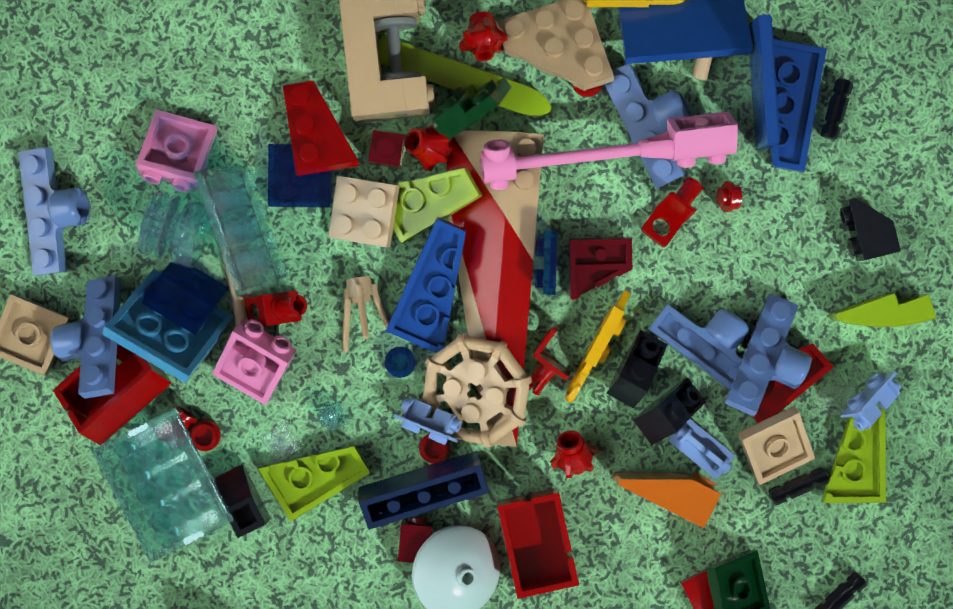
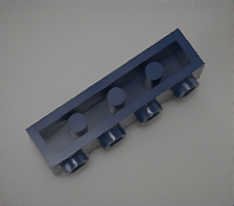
M478 451L358 487V502L369 530L431 510L444 508L457 502L479 497L489 493Z

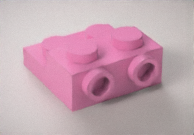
M156 109L136 162L138 174L142 175V179L150 184L158 185L161 181L172 183V187L180 192L189 193L191 189L199 191L209 164L208 156L217 134V126Z
M242 318L232 331L212 375L266 405L291 363L297 349L291 346V342L286 337H274L264 331V327L260 322L256 320L247 321Z

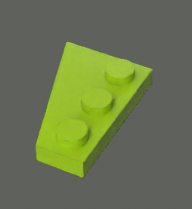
M462 168L394 184L400 185L393 230L399 241L406 243L432 227L437 217L444 220L480 198L482 194L468 169Z
M878 408L883 414L869 429H864L863 431L858 430L854 426L853 422L855 420L853 417H848L829 475L830 482L826 484L821 502L886 503V409Z
M355 445L258 468L290 522L371 473Z

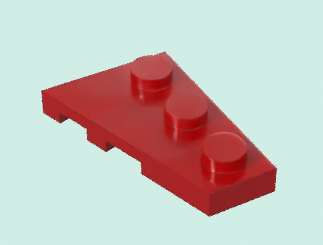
M314 81L282 85L297 176L360 166L356 155Z
M813 343L798 349L809 354L811 357V366L808 374L798 388L793 389L775 380L769 381L757 413L754 417L751 416L757 424L778 414L833 368L832 364Z

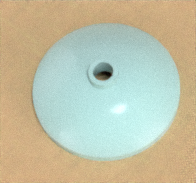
M466 525L448 526L432 534L420 547L412 567V585L419 602L426 609L482 608L491 598L499 580L500 560L496 547L483 532ZM468 573L467 580L462 582L463 575Z

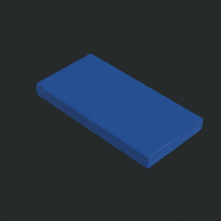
M692 0L676 5L619 7L618 14L625 64L752 53L753 47L744 0Z
M770 14L758 15L749 24L753 47L752 53L749 56L756 150L768 149L780 142L772 16Z

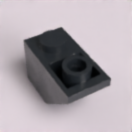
M856 198L842 201L843 208H840V217L843 225L848 226L851 238L847 239V244L851 256H856L857 261H865L901 251L893 220Z
M640 330L618 367L606 394L635 408L648 392L668 344Z
M687 377L648 405L633 421L649 443L653 445L676 433L706 401Z
M244 464L215 477L223 511L237 538L269 522L271 517Z

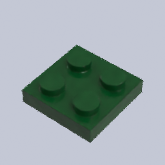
M747 550L706 567L714 609H770L758 550Z

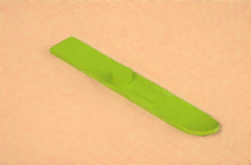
M381 35L378 43L379 62L381 65L390 68L387 36ZM400 41L403 72H419L426 77V81L451 90H455L459 86L464 90L473 84L478 90L491 79L496 83L503 78ZM506 79L511 85V89L501 101L499 107L528 116H543L550 113L551 105L547 98L539 91Z

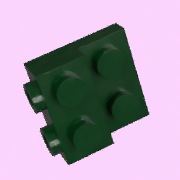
M503 77L496 83L493 79L489 80L478 90L473 84L464 90L459 86L448 94L446 100L438 106L440 112L432 118L433 126L440 134H444L448 140L452 139L499 106L511 89V85Z

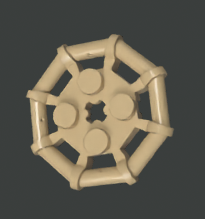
M466 333L458 334L457 339L435 355L428 356L425 361L427 368L423 398L420 401L433 406L431 415H434L436 408L443 410L439 403L446 401L462 423L463 421L467 423H480L481 432L466 428H460L458 432H453L452 437L457 440L484 445L485 448H490L494 446L496 441L516 427L524 426L527 421L525 412L529 384L532 383L530 375L527 376L507 348L508 343L503 340L496 342L470 337ZM472 350L492 354L489 360L486 359L484 361L473 357ZM459 352L464 360L454 368L445 363ZM499 360L502 361L513 378H506L497 365ZM438 373L446 376V381L443 384L444 392L436 393ZM470 383H473L475 386L480 384L483 387V390L480 392L481 398L470 393ZM509 388H516L514 407L507 404L506 396ZM501 412L507 419L492 429L489 419Z

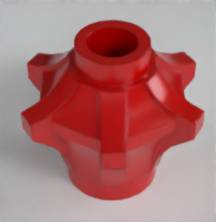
M476 12L469 18V26L463 32L464 38L459 43V48L461 51L473 53L479 61H488L494 57V53H501L503 51L502 43L508 40V36L497 27L494 16L491 13Z
M432 124L428 128H414L410 130L405 138V149L408 153L413 154L417 160H420L424 170L432 172L436 164L439 162L446 163L452 151L450 144L452 139L448 140Z
M569 430L560 434L555 445L557 452L550 461L552 468L563 470L566 478H572L574 474H581L585 470L591 472L594 469L592 464L593 456L599 453L597 446L587 443L577 431Z

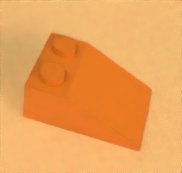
M696 471L693 472L692 476L685 472H615L613 475V479L619 486L702 528H705L721 496V493L714 488L716 483Z

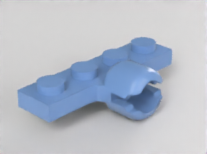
M625 64L612 71L614 81L604 84L633 143L666 133L667 118L691 116L685 99L678 91L672 90L651 100L646 95L632 64ZM641 157L656 189L686 175L683 167L677 165V161Z
M43 147L19 151L33 276L67 272L63 230L66 227L83 225L87 222L91 214L89 198L79 188L58 189L52 148Z
M116 275L88 280L83 318L77 322L57 325L51 331L50 343L55 356L63 362L81 359L78 394L84 399L114 394L117 343L102 335L105 325L120 309L121 280Z
M771 293L768 295L724 404L754 417L769 381L775 380L795 389L805 380L811 366V357L809 354L790 346L786 342L788 332L799 307L798 305Z
M667 304L648 330L730 390L742 360L736 354V349L748 334L749 328L747 324L731 311L721 309L717 311L707 326L701 328Z

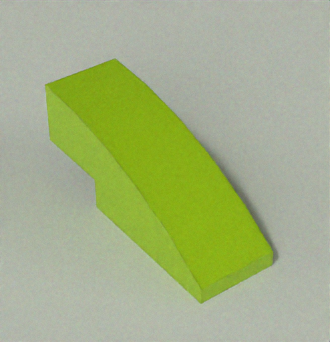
M885 293L829 313L830 320L870 327H899L937 318L929 294H919L898 302L895 293Z

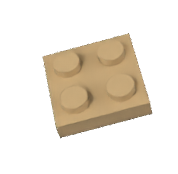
M337 176L328 238L391 247L400 185Z
M10 294L0 318V358L44 376L49 375L56 358L50 343L51 331L57 325L70 323L71 317L18 295Z
M795 406L738 433L754 479L759 485L815 459L801 415Z

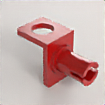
M691 177L686 178L676 194L670 192L658 204L641 227V231L662 248H665L682 224L696 212V209L691 204L703 190L702 185ZM662 219L667 222L669 226L667 235H658L654 231L653 223L655 220Z
M297 291L244 298L248 320H256L253 315V305L255 304L259 311V317L256 321L260 322L263 327L301 321V315L307 310L305 298L298 295Z
M554 323L533 353V357L538 360L539 364L530 375L532 383L529 384V390L538 381L532 391L533 394L538 396L553 375H559L566 381L570 377V371L542 351L557 332L559 325Z

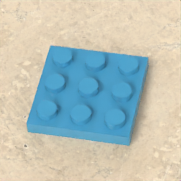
M153 269L105 325L102 335L187 383L229 327L234 315Z

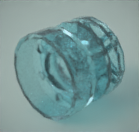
M163 190L156 191L141 222L138 242L139 252L150 255L154 251V256L161 259L171 247L172 263L193 269L198 263L207 241L213 216L212 206L191 199L181 211V197L174 194L169 199L168 192Z

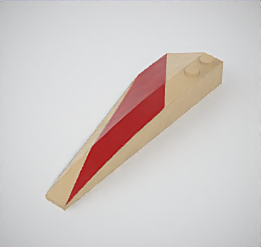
M463 130L450 141L452 151L447 160L446 172L467 168L482 194L480 198L449 216L450 223L466 229L458 277L468 336L496 342L503 340L508 343L507 348L524 370L541 167L516 170V180H509V186L505 189L494 190L490 188V183H483L480 151H484V144L488 141L505 140L509 142L510 148H513L515 157L542 154L544 134ZM472 350L473 357L479 360H489L492 354ZM499 360L497 365L506 378H513L502 361ZM479 384L476 387L478 398H481L480 392L483 390V387ZM509 388L506 396L507 404L514 407L516 388ZM501 412L489 419L492 429L507 419ZM519 426L496 441L494 445L517 447Z

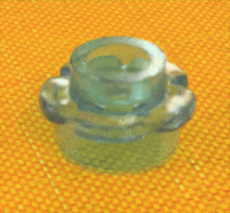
M329 401L324 402V409H320L318 413L319 421L322 427H327L330 432H333L338 427L344 425V412L338 402L331 404Z

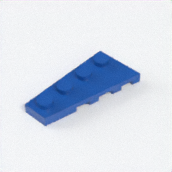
M773 39L780 142L770 147L771 167L803 173L806 166L827 48Z
M439 217L436 218L387 325L386 332L435 353L445 347L466 229Z

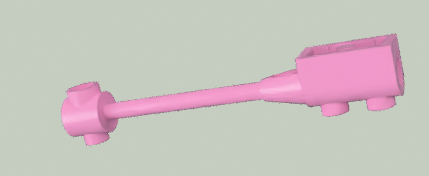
M729 111L667 118L666 133L640 140L638 143L515 157L509 142L505 140H491L484 144V151H480L483 183H490V188L502 190L509 186V180H516V170L630 156L671 159V161H677V165L683 168L693 167L696 164V158L707 157L709 163L722 164L726 162L727 155L735 154L737 151L738 124Z

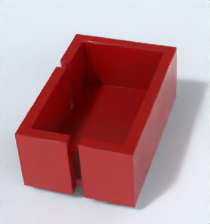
M118 343L116 358L122 361V363H116L114 394L86 399L79 395L80 366L53 389L64 410L68 411L67 415L78 433L99 445L106 442L172 383L162 369Z
M557 488L530 493L531 500L525 501L524 495L497 500L498 513L517 599L579 586L560 494Z

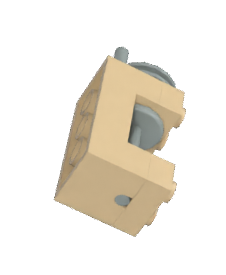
M339 0L351 113L355 122L365 123L430 116V108L436 107L433 84H427L426 77L419 72H403L399 31L414 28L417 23H421L420 14H426L425 1ZM378 33H386L391 72L389 74L383 75L382 65L379 62Z

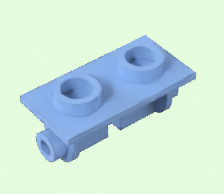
M896 371L883 374L878 372L872 375L865 384L867 386L864 390L849 399L847 402L848 407L840 416L842 418L853 417L855 420L853 424L860 431L869 429L883 414L876 406V403L882 410H885L900 395L901 385L897 381L892 380L897 375Z
M406 398L403 401L401 410L404 413L402 417L396 414L393 416L403 421L401 427L415 433H419L420 428L430 432L429 439L446 445L447 440L456 443L459 441L452 437L453 432H458L462 425V421L458 420L457 415H452L436 408L431 419L429 415L433 406L420 402L415 398L410 400Z
M691 419L668 439L671 444L715 480L721 473L726 474L732 467L730 462L734 459L735 455Z

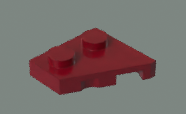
M632 237L569 239L571 300H575L585 292L595 287L598 288L608 283L610 279L621 276L633 269Z

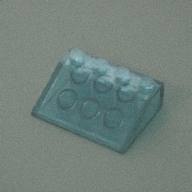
M242 165L193 172L236 297H251L286 285L284 278L288 277V272L283 259L277 260L273 248L278 247L273 230L267 231L263 219L267 218L268 215L263 201L256 200L253 189L257 188V183L251 170L246 171V168Z
M176 407L92 450L150 563L234 521Z

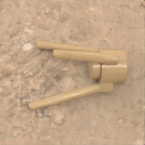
M370 276L346 280L347 288L343 289V352L348 351L351 299L353 304H358L364 339L369 338L365 303L371 302L370 296H372L385 328H387L389 323L387 313L378 294L377 284H371Z

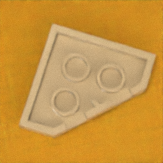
M562 0L495 21L497 27L508 36V40L502 43L506 55L515 59L518 57L531 63L534 68L553 77L563 78L583 91L614 81V75L590 7H586L585 2L581 0Z

